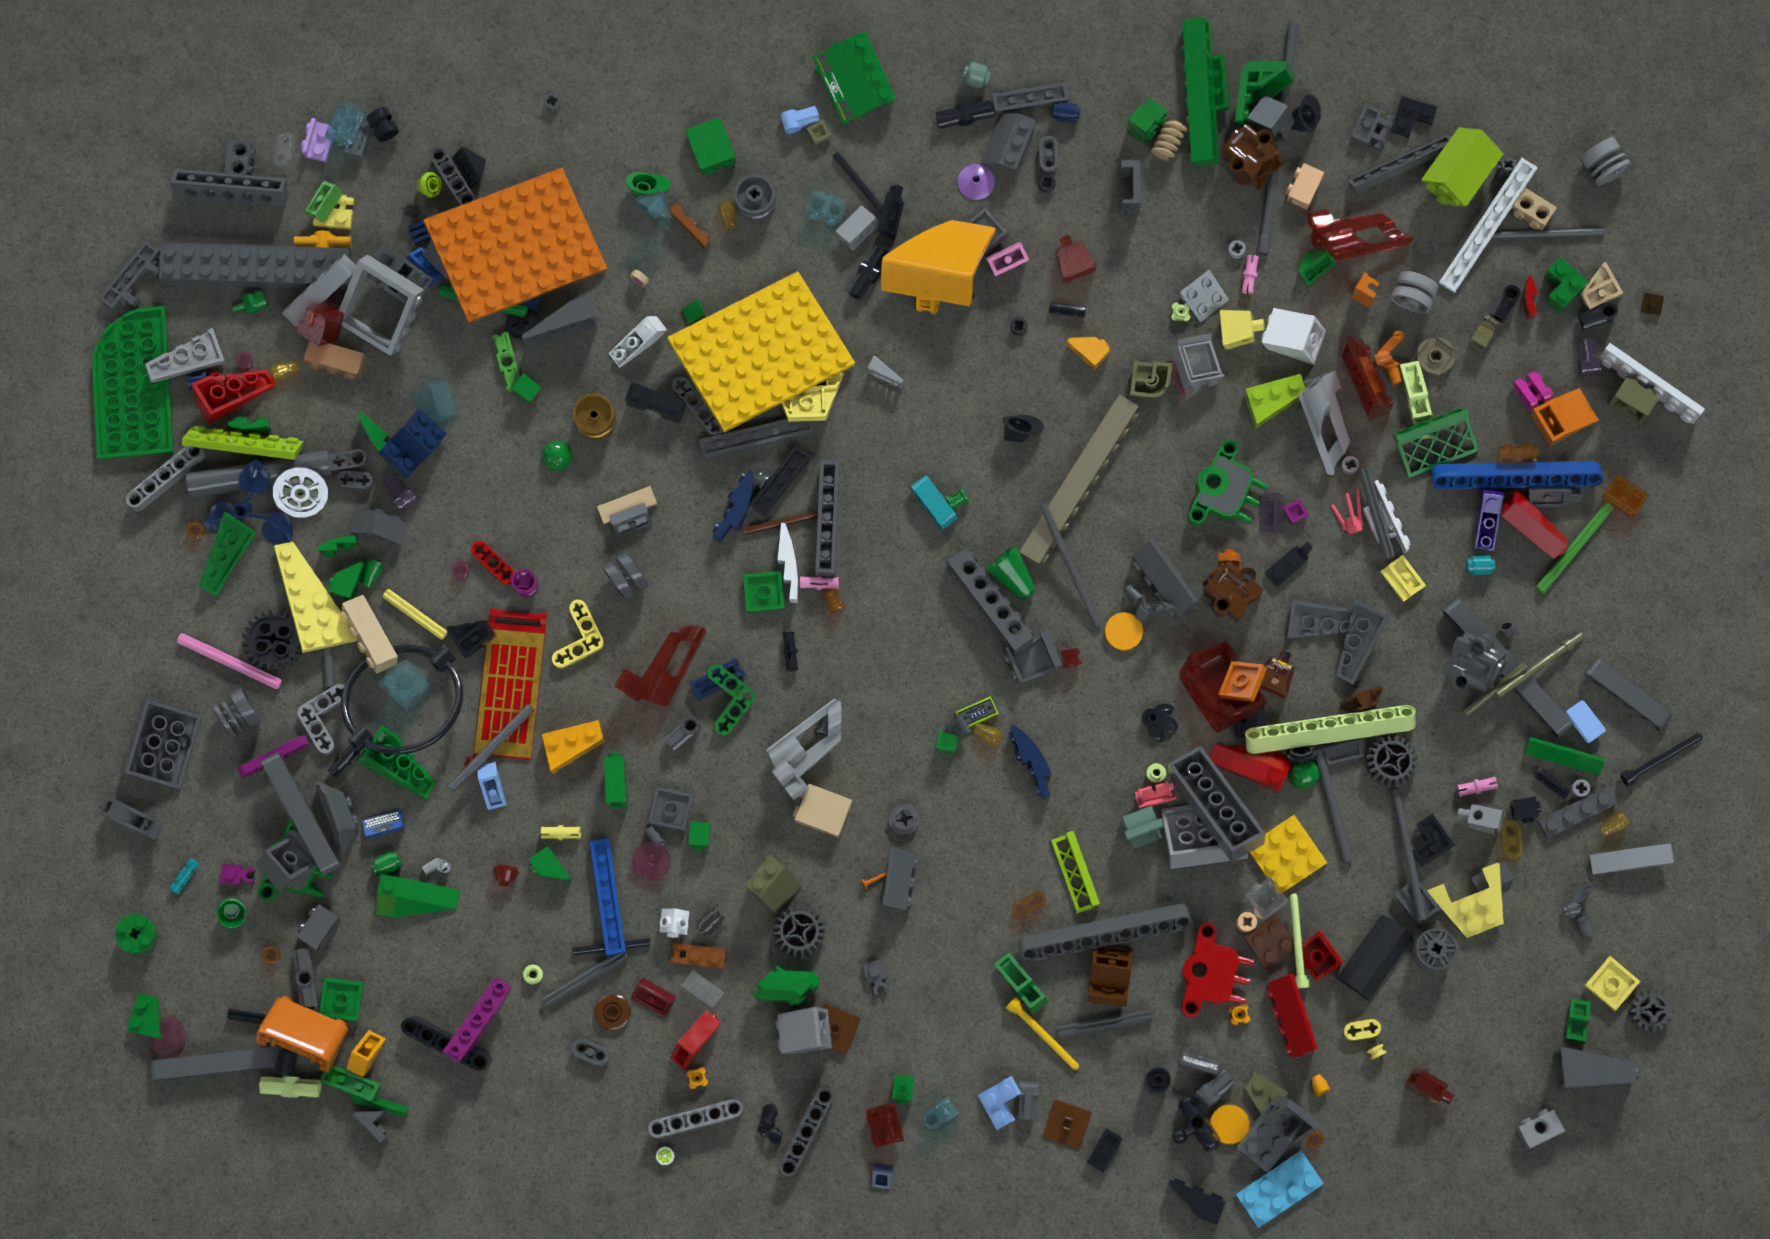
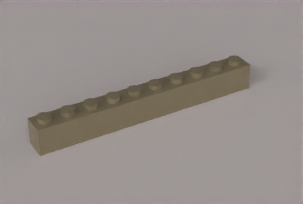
M1120 394L1048 506L1060 533L1061 531L1064 533L1070 524L1067 521L1071 516L1075 517L1080 509L1078 504L1081 500L1085 501L1090 493L1088 488L1091 484L1095 485L1098 481L1100 469L1104 470L1110 461L1107 458L1111 453L1115 454L1120 445L1118 444L1121 437L1125 438L1129 431L1128 425L1130 422L1134 423L1139 416L1137 412L1139 406ZM1043 515L1019 551L1022 558L1037 567L1041 563H1046L1050 556L1048 551L1051 547L1055 548L1057 545Z

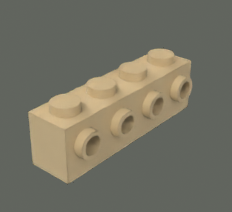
M364 595L342 603L341 617L344 622L349 624L350 634L353 638L356 637L360 652L365 653L369 668H373L377 674L396 666L398 656Z

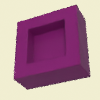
M1300 498L1282 508L1291 525L1309 516Z

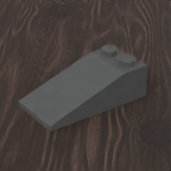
M589 295L575 297L574 300L568 302L523 334L522 338L526 348H533L598 327Z

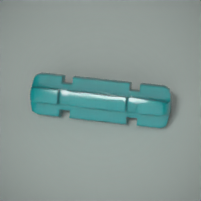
M192 858L188 860L187 866L183 867L176 877V882H173L170 886V890L176 894L181 892L182 886H185L193 874V870H196L199 866V863Z

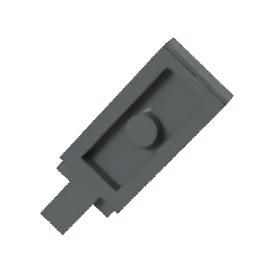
M1528 487L1527 499L1535 507H1566L1571 502H1581L1582 498L1580 489H1572L1571 487Z

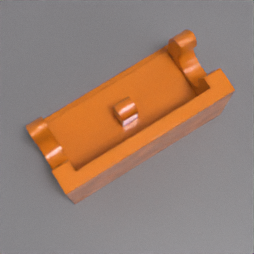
M1365 272L1355 287L1352 299L1370 308L1376 293L1369 289L1368 285L1373 284L1379 287V283Z

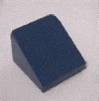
M874 1163L871 1187L890 1190L893 1166Z

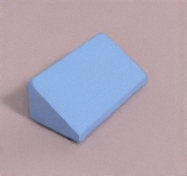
M1583 700L1565 712L1566 716L1588 744L1606 731Z

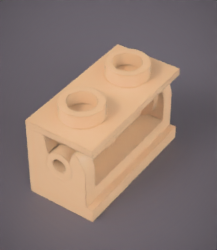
M1305 163L1301 169L1297 168L1293 177L1296 181L1294 185L1290 184L1286 191L1288 195L1287 201L1289 202L1291 198L1293 204L1308 210L1324 172Z

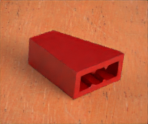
M705 1011L678 1041L670 1059L686 1070L718 1030L721 1022L717 1016Z

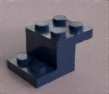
M418 409L390 438L378 454L407 479L447 434L423 411Z

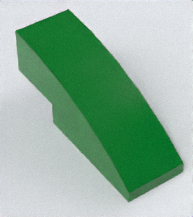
M1007 953L994 964L1003 978L1033 1014L1048 1003L1046 996L1010 953Z

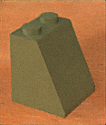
M771 855L767 857L745 884L746 890L776 915L802 886Z

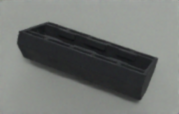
M1381 915L1336 978L1369 1001L1414 937L1397 922Z

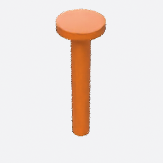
M887 872L867 881L861 879L865 890L868 889V885L886 878Z

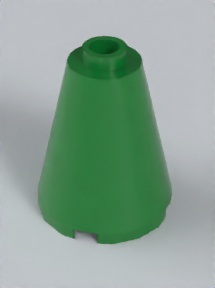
M1016 545L986 566L987 572L1019 599L1024 597L1027 600L1034 594V583Z

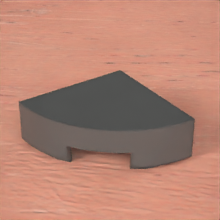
M962 715L956 717L945 726L949 732L957 735H965L971 732Z

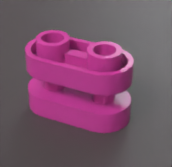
M1534 371L1526 374L1527 381L1525 382L1521 378L1513 381V387L1517 395L1530 412L1539 406L1538 402L1541 401L1544 404L1552 400L1554 396L1551 388L1544 385L1542 376ZM1530 387H1531V389L1533 390V392L1536 394L1535 396L1533 395V393H1532L1531 390L1529 389Z

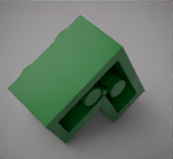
M1149 97L1143 106L1139 105L1128 119L1126 132L1143 144L1147 140L1151 141L1157 133L1155 130L1158 126L1162 127L1167 121L1168 110Z
M1561 257L1544 275L1557 287L1548 296L1546 303L1560 314L1588 284V281Z

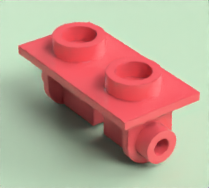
M1167 781L1155 785L1156 791H1153L1151 786L1138 789L1135 792V799L1139 809L1177 799L1173 783Z

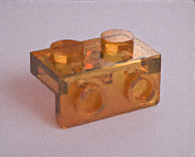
M1512 444L1498 446L1497 463L1536 462L1537 457H1539L1537 447L1531 444L1514 446Z
M1617 474L1601 499L1631 519H1634L1649 497V494Z

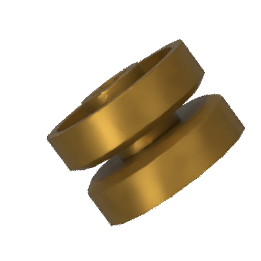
M592 393L581 397L575 403L573 420L580 434L591 440H600L611 434L617 421L614 407L608 398L601 394Z

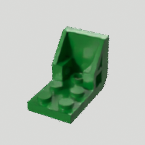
M1249 61L1242 67L1235 122L1239 128L1246 124L1250 126L1247 117L1256 107V99H1262L1264 95L1273 98L1294 83L1295 75L1287 61Z

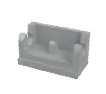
M861 205L835 232L840 237L839 239L854 251L879 224L876 217Z

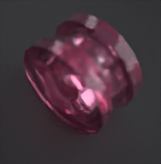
M240 352L235 358V362L241 370H248L253 366V358L248 352ZM245 357H247V360L249 361L248 364L244 363V365H242L240 359H245Z
M458 561L453 565L452 572L456 578L465 579L470 574V568L466 562ZM457 567H466L464 568V570L466 571L464 574L456 573L458 572Z

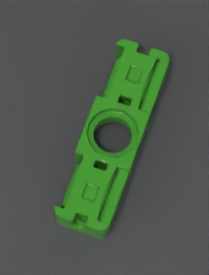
M503 332L500 336L498 334L493 335L492 340L495 343L498 363L506 384L505 388L510 392L513 391L512 387L519 380L520 374L509 334ZM504 358H511L512 364L510 366L502 365Z

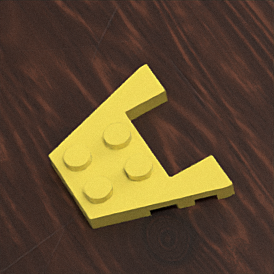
M843 372L826 380V386H814L781 403L788 422L826 421L842 381Z
M1499 862L1482 868L1489 888L1451 902L1444 884L1427 890L1466 938L1504 924Z

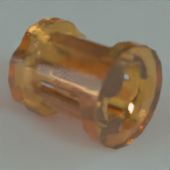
M837 589L822 595V599L826 600L830 608V614L840 611L845 607V604L841 603L837 595Z

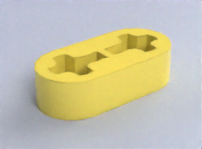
M1375 1019L1351 1022L1344 1027L1343 1034L1350 1041L1373 1038L1380 1033L1381 1025ZM1369 1023L1377 1026L1374 1034H1371V1031H1364L1363 1028L1369 1027ZM1350 1026L1361 1030V1032L1355 1033V1037L1347 1033L1350 1030Z

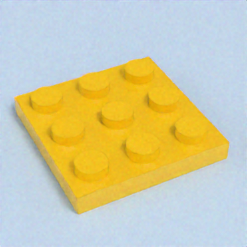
M1295 815L1265 834V844L1250 852V855L1278 895H1281L1327 864V861Z

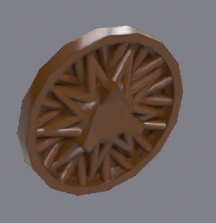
M607 994L596 1003L594 1009L595 1018L604 1029L618 1030L628 1023L631 1016V1007L628 1001L621 995Z

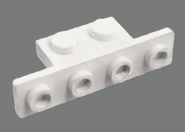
M1376 480L1373 484L1390 539L1396 537L1402 552L1406 553L1409 550L1410 541L1401 531L1402 524L1399 518H1395L1393 514L1394 507L1391 501H1387L1384 485ZM1369 506L1363 508V512L1377 543L1380 544Z

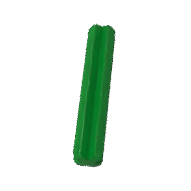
M352 1096L351 1100L352 1103L401 1117H406L409 1112V1107L377 1097L373 1104Z

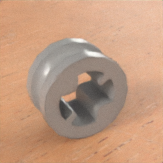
M1240 240L1232 241L1228 248L1229 255L1235 259L1241 258L1246 250L1245 244ZM1235 245H1238V248H1242L1239 253L1232 251Z
M1353 456L1344 458L1341 465L1343 472L1349 475L1356 473L1359 468L1357 458ZM1350 461L1354 462L1353 466L1355 465V468L1352 467L1349 470L1347 469L1348 465H1345V463H1349Z
M1583 779L1575 781L1571 787L1573 795L1578 798L1585 797L1590 791L1589 783ZM1580 783L1583 788H1586V791H1583L1582 794L1576 789V786L1578 787Z

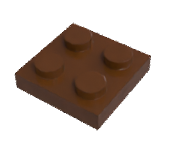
M1275 914L1243 937L1266 970L1294 950L1293 938Z

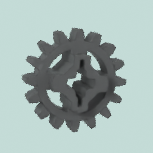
M1650 989L1648 994L1645 990L1642 991V997L1636 995L1635 999L1637 1002H1631V1005L1635 1007L1630 1010V1013H1635V1016L1631 1019L1638 1020L1636 1026L1643 1025V1031L1650 1028L1651 1032H1655L1656 1027L1659 1031L1663 1030L1662 1024L1667 1027L1669 1025L1667 1019H1673V1016L1669 1015L1670 1012L1674 1011L1673 1008H1669L1672 1001H1666L1667 994L1660 996V990L1655 994L1653 989ZM1647 998L1646 1005L1640 1007L1642 1001ZM1651 1006H1652V1009H1656V1010H1660V1011H1658V1012H1656V1013H1654V1014L1652 1015V1012H1648V1011H1645V1010L1651 1008ZM1664 1014L1662 1020L1657 1023L1659 1015ZM1641 1015L1647 1018V1022L1641 1017Z

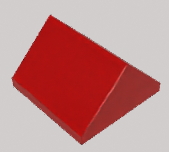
M1321 930L1302 943L1304 966L1316 982L1343 963V960Z

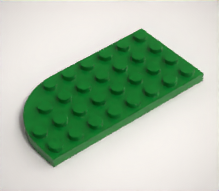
M165 306L141 308L123 314L121 318L111 323L103 331L102 337L95 346L92 371L98 460L174 453L170 378L151 383L145 368L146 363L166 352L169 353Z

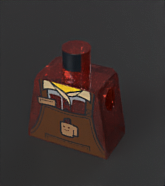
M1281 650L1277 659L1272 656L1268 658L1264 664L1267 670L1260 685V689L1285 700L1289 693L1295 669L1294 666L1288 664L1292 656L1289 652Z
M1413 1069L1404 1086L1431 1102L1443 1101L1446 1104H1450L1454 1097L1453 1093L1447 1091V1083L1425 1070Z

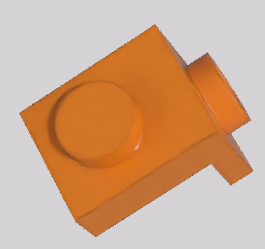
M1233 549L1223 550V553H1218L1219 562L1226 564L1229 560L1241 570V554L1235 553Z

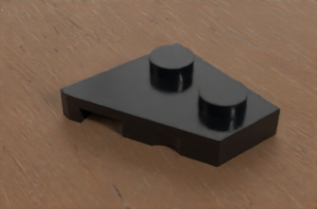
M487 620L464 623L458 626H448L446 628L464 658H469L497 637Z

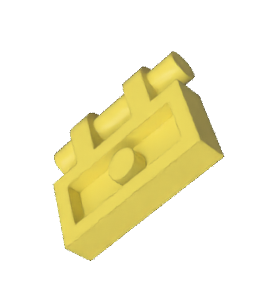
M342 195L337 204H340L339 209L334 208L324 223L314 218L313 226L351 230L353 210H347L346 207L347 205H354V198Z

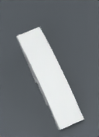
M781 523L778 564L785 565L784 583L791 584L790 603H798V574L795 554L786 524Z

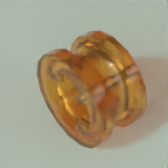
M192 522L186 528L187 535L193 540H199L205 534L204 527L198 522ZM193 527H197L200 530V533L197 532L198 535L191 533V529L194 530Z
M269 946L263 950L262 958L268 964H276L281 958V953L277 948ZM270 950L273 953L276 952L274 960L266 957V955H269L268 952Z
M1319 1131L1312 1132L1305 1139L1307 1146L1312 1149H1318L1324 1143V1137ZM1316 1134L1319 1136L1320 1143L1312 1145L1310 1143L1312 1140H1309L1310 1136L1314 1137Z

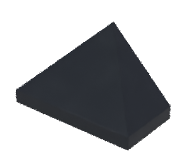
M461 147L452 159L469 188H472L482 178L486 160L466 147Z

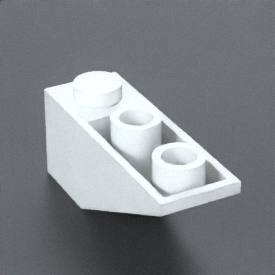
M657 316L645 317L608 354L620 368L655 343L668 330Z

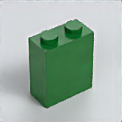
M720 117L685 129L701 175H712L717 169L730 168L737 162Z
M610 753L608 757H604L606 804L609 809L628 808L627 761L624 756H620V753Z

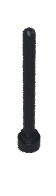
M1697 733L1639 768L1622 772L1620 774L1622 781L1627 787L1635 784V781L1638 779L1637 777L1703 739V735Z

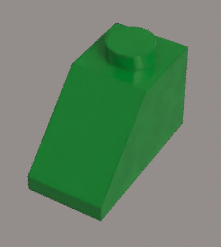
M359 562L335 573L334 578L331 577L329 580L328 591L332 595L348 601L354 599L364 575L365 564Z
M548 846L529 859L532 863L529 867L535 876L539 873L542 878L566 882L572 880Z

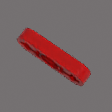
M474 542L471 546L473 556L502 584L511 585L512 577L515 573L514 570L485 542ZM479 546L481 548L484 546L483 550L488 556L485 558L480 552L476 554V547ZM492 558L499 560V564L495 568L488 566V562ZM502 568L506 573L511 572V579L508 580L506 578L503 580L504 576L499 570Z

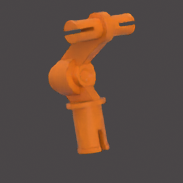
M1395 331L1393 336L1377 352L1378 354L1374 355L1377 366L1381 365L1385 370L1387 369L1391 385L1403 382L1398 369L1399 363L1392 359L1390 353L1403 341L1404 334L1401 331Z

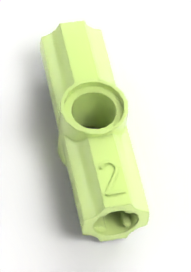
M265 1076L261 1077L259 1089L260 1094L281 1095L282 1097L298 1098V1096L316 1098L320 1097L321 1082L320 1080L300 1079V1077L283 1076L282 1078Z

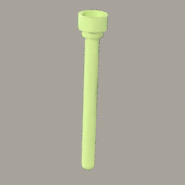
M1291 894L1290 905L1297 974L1295 981L1298 988L1309 987V979H1307V975H1304L1298 896Z

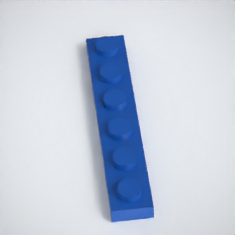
M608 838L590 841L606 955L626 953L610 840Z

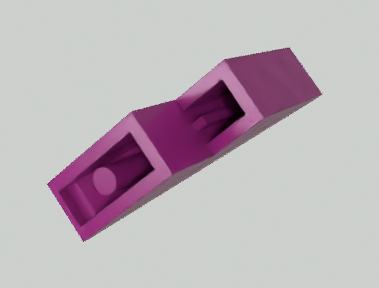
M495 977L442 1053L459 1063L482 1039L488 1025L499 1014L512 987Z

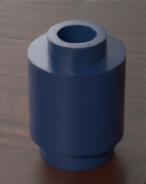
M1055 103L1053 118L1057 119V121L1075 123L1076 119L1080 118L1081 108H1077V104Z

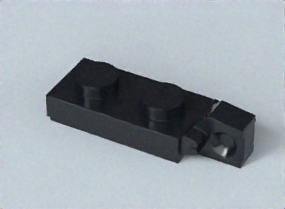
M898 184L891 185L889 192H887L877 232L890 238H894L897 235L904 206L903 198H901L903 187Z
M1309 542L1301 548L1295 546L1264 574L1276 587L1280 586L1305 564L1309 558L1306 554L1313 547Z

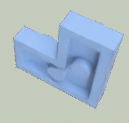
M1012 1076L978 1095L996 1130L1015 1120L1006 1102L1021 1094Z

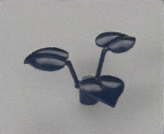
M258 460L249 462L240 473V489L250 491L248 496L243 499V502L233 506L229 502L220 501L213 505L204 521L205 526L218 531L223 514L227 512L237 520L247 516L266 520L262 525V534L271 543H290L293 537L292 523L284 513L275 511L271 513L269 518L252 513V505L248 503V500L252 497L253 492L261 494L268 489L270 484L269 474Z

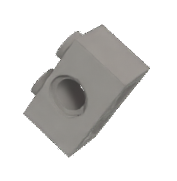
M1544 1109L1537 1113V1118L1531 1120L1529 1117L1519 1122L1520 1126L1516 1130L1527 1150L1565 1131L1554 1110L1548 1111V1109ZM1537 1122L1543 1124V1133H1538L1535 1130Z

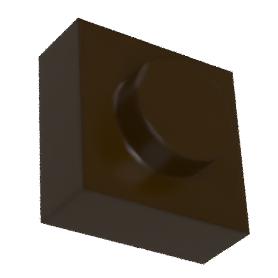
M1645 293L1641 312L1660 316L1664 296Z

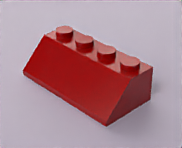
M1293 973L1269 982L1265 990L1268 999L1273 1000L1272 1012L1275 1018H1279L1281 1025H1278L1281 1037L1285 1036L1287 1044H1284L1287 1055H1291L1292 1059L1318 1050Z

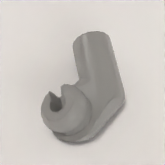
M435 858L422 866V869L426 875L434 870L448 873L451 870V864L447 860Z

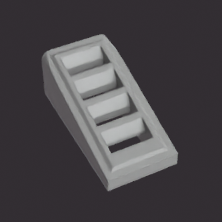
M873 356L868 366V374L901 389L904 385L903 379L881 360Z

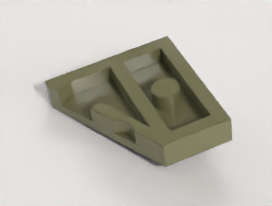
M1254 1072L1245 1087L1247 1094L1260 1114L1276 1096L1279 1095L1286 1098L1289 1094L1257 1072Z

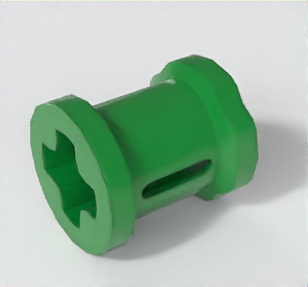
M962 488L959 489V492L945 497L953 511L964 503H970Z

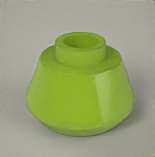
M427 172L418 179L417 188L421 194L433 198L440 193L441 180L437 174Z

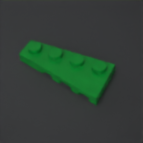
M227 512L223 514L199 583L200 588L215 597L256 534L254 530Z

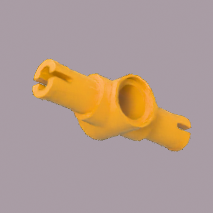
M316 231L314 235L308 237L294 236V247L351 248L352 244L351 236L338 237L331 235L329 231Z

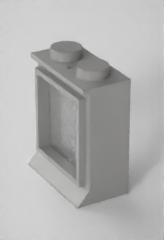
M1211 333L1178 339L1170 346L1184 389L1191 388L1195 390L1201 388L1202 385L1214 386L1224 377L1211 341Z

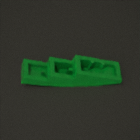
M360 411L358 416L362 425L379 452L390 440V437ZM388 463V465H389L398 475H400L403 479H405L395 468H393V467Z

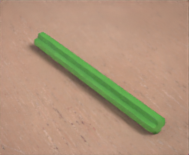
M1605 503L1540 581L1536 586L1539 592L1545 593L1612 512L1613 507L1610 504Z

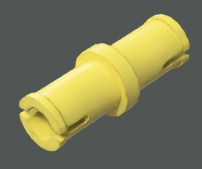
M563 825L558 827L542 826L541 839H558L559 841H563V839H580L581 832L579 831H581V827H564Z

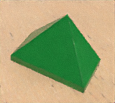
M1319 250L1302 256L1299 274L1306 286L1311 285L1336 264L1330 250Z

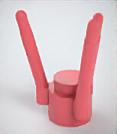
M1356 489L1357 516H1354L1349 493L1345 494L1350 513L1346 523L1335 505H1331L1342 525L1343 531L1347 530L1348 534H1354L1363 530L1360 489Z

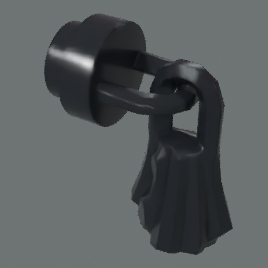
M771 1103L762 1107V1117L757 1132L762 1136L766 1134L771 1135L769 1142L775 1144L776 1142L780 1143L783 1132L777 1127L772 1132L768 1131L773 1120L778 1115L777 1107ZM763 1124L767 1125L765 1129H761Z

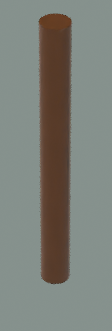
M816 510L743 528L744 535L781 527V523L790 525L818 518V513Z

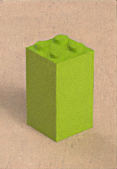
M1458 127L1421 181L1426 185V189L1437 197L1436 199L1439 203L1455 207H1466L1503 156V153L1483 130Z

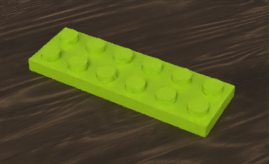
M197 425L191 427L182 438V446L295 460L303 449L304 441H299L294 437L283 439L277 435L261 436L260 433L244 434L239 430L229 432L223 431L222 428L205 429L204 426Z

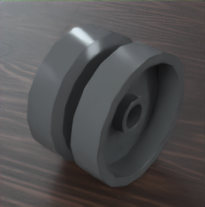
M752 174L743 177L736 184L734 198L736 208L741 216L751 221H761L772 214L776 206L774 186L769 179L762 175Z
M623 551L616 556V562L620 569L610 561L602 566V569L614 589L627 601L634 596L630 583L639 591L647 587L648 584L632 560Z

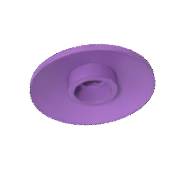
M971 164L960 172L957 183L960 192L965 197L972 200H981L991 194L994 189L995 179L991 170L986 166ZM977 177L980 181L974 182L973 178Z

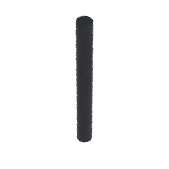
M839 152L835 153L833 158L880 213L883 209L881 202Z
M650 938L625 941L626 949L651 946ZM605 944L572 948L573 955L606 951Z

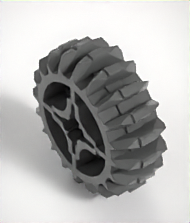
M1387 735L1386 742L1381 737L1379 738L1380 744L1373 742L1374 748L1368 749V752L1372 755L1366 756L1367 760H1371V762L1366 763V767H1373L1368 773L1372 774L1375 772L1376 775L1373 777V780H1376L1378 777L1381 778L1379 781L1380 785L1383 784L1384 780L1387 781L1386 787H1390L1391 782H1393L1394 787H1398V781L1405 785V779L1410 781L1412 779L1410 774H1416L1413 768H1417L1419 764L1413 761L1418 760V756H1412L1416 749L1409 750L1411 743L1403 744L1405 738H1402L1399 742L1398 736L1395 735L1393 741H1391L1390 735ZM1392 746L1399 748L1403 751V753L1401 752L1399 754H1396L1391 750V748L1389 749L1388 747ZM1383 749L1385 761L1378 765L1377 754ZM1390 757H1392V759L1398 758L1394 765H1390L1389 763L1386 764L1389 761ZM1407 758V769L1404 773H1401L1400 761ZM1390 769L1396 776L1387 775L1381 770Z
M795 905L796 911L792 912L791 907H788L789 914L787 915L782 911L781 915L784 919L779 917L776 919L781 924L774 925V929L779 930V932H774L773 935L775 937L780 936L775 942L776 944L783 943L780 946V950L788 948L786 950L787 955L791 953V950L794 951V958L797 957V952H800L801 958H804V951H807L808 955L811 956L812 952L810 949L813 948L817 952L818 947L816 943L822 946L823 942L819 938L826 937L825 934L820 933V931H825L826 927L819 926L824 920H816L820 914L817 912L812 915L813 908L806 912V905H803L802 911H799L798 905ZM796 916L807 917L812 920V923L801 924ZM791 919L793 929L784 935V927ZM795 923H797L798 927H801V929L802 927L805 929L803 931L804 940L798 934H794L795 932H797V927ZM816 927L815 937L808 943L806 934ZM799 939L803 947L793 946L787 940Z

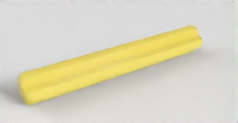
M390 589L385 591L383 594L384 599L439 639L443 640L446 637L447 631Z

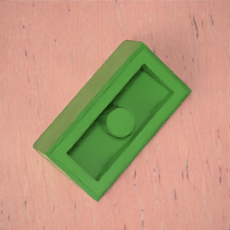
M323 181L304 212L324 223L341 198L343 191L336 185Z

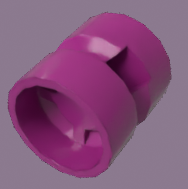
M520 569L513 574L512 585L520 597L530 598L538 592L539 582L531 570Z

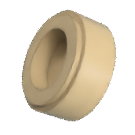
M633 270L630 274V278L641 287H645L649 282L647 276L638 270Z

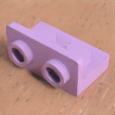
M312 118L311 122L306 126V140H303L301 144V151L304 157L326 163L336 126L320 123L315 118Z

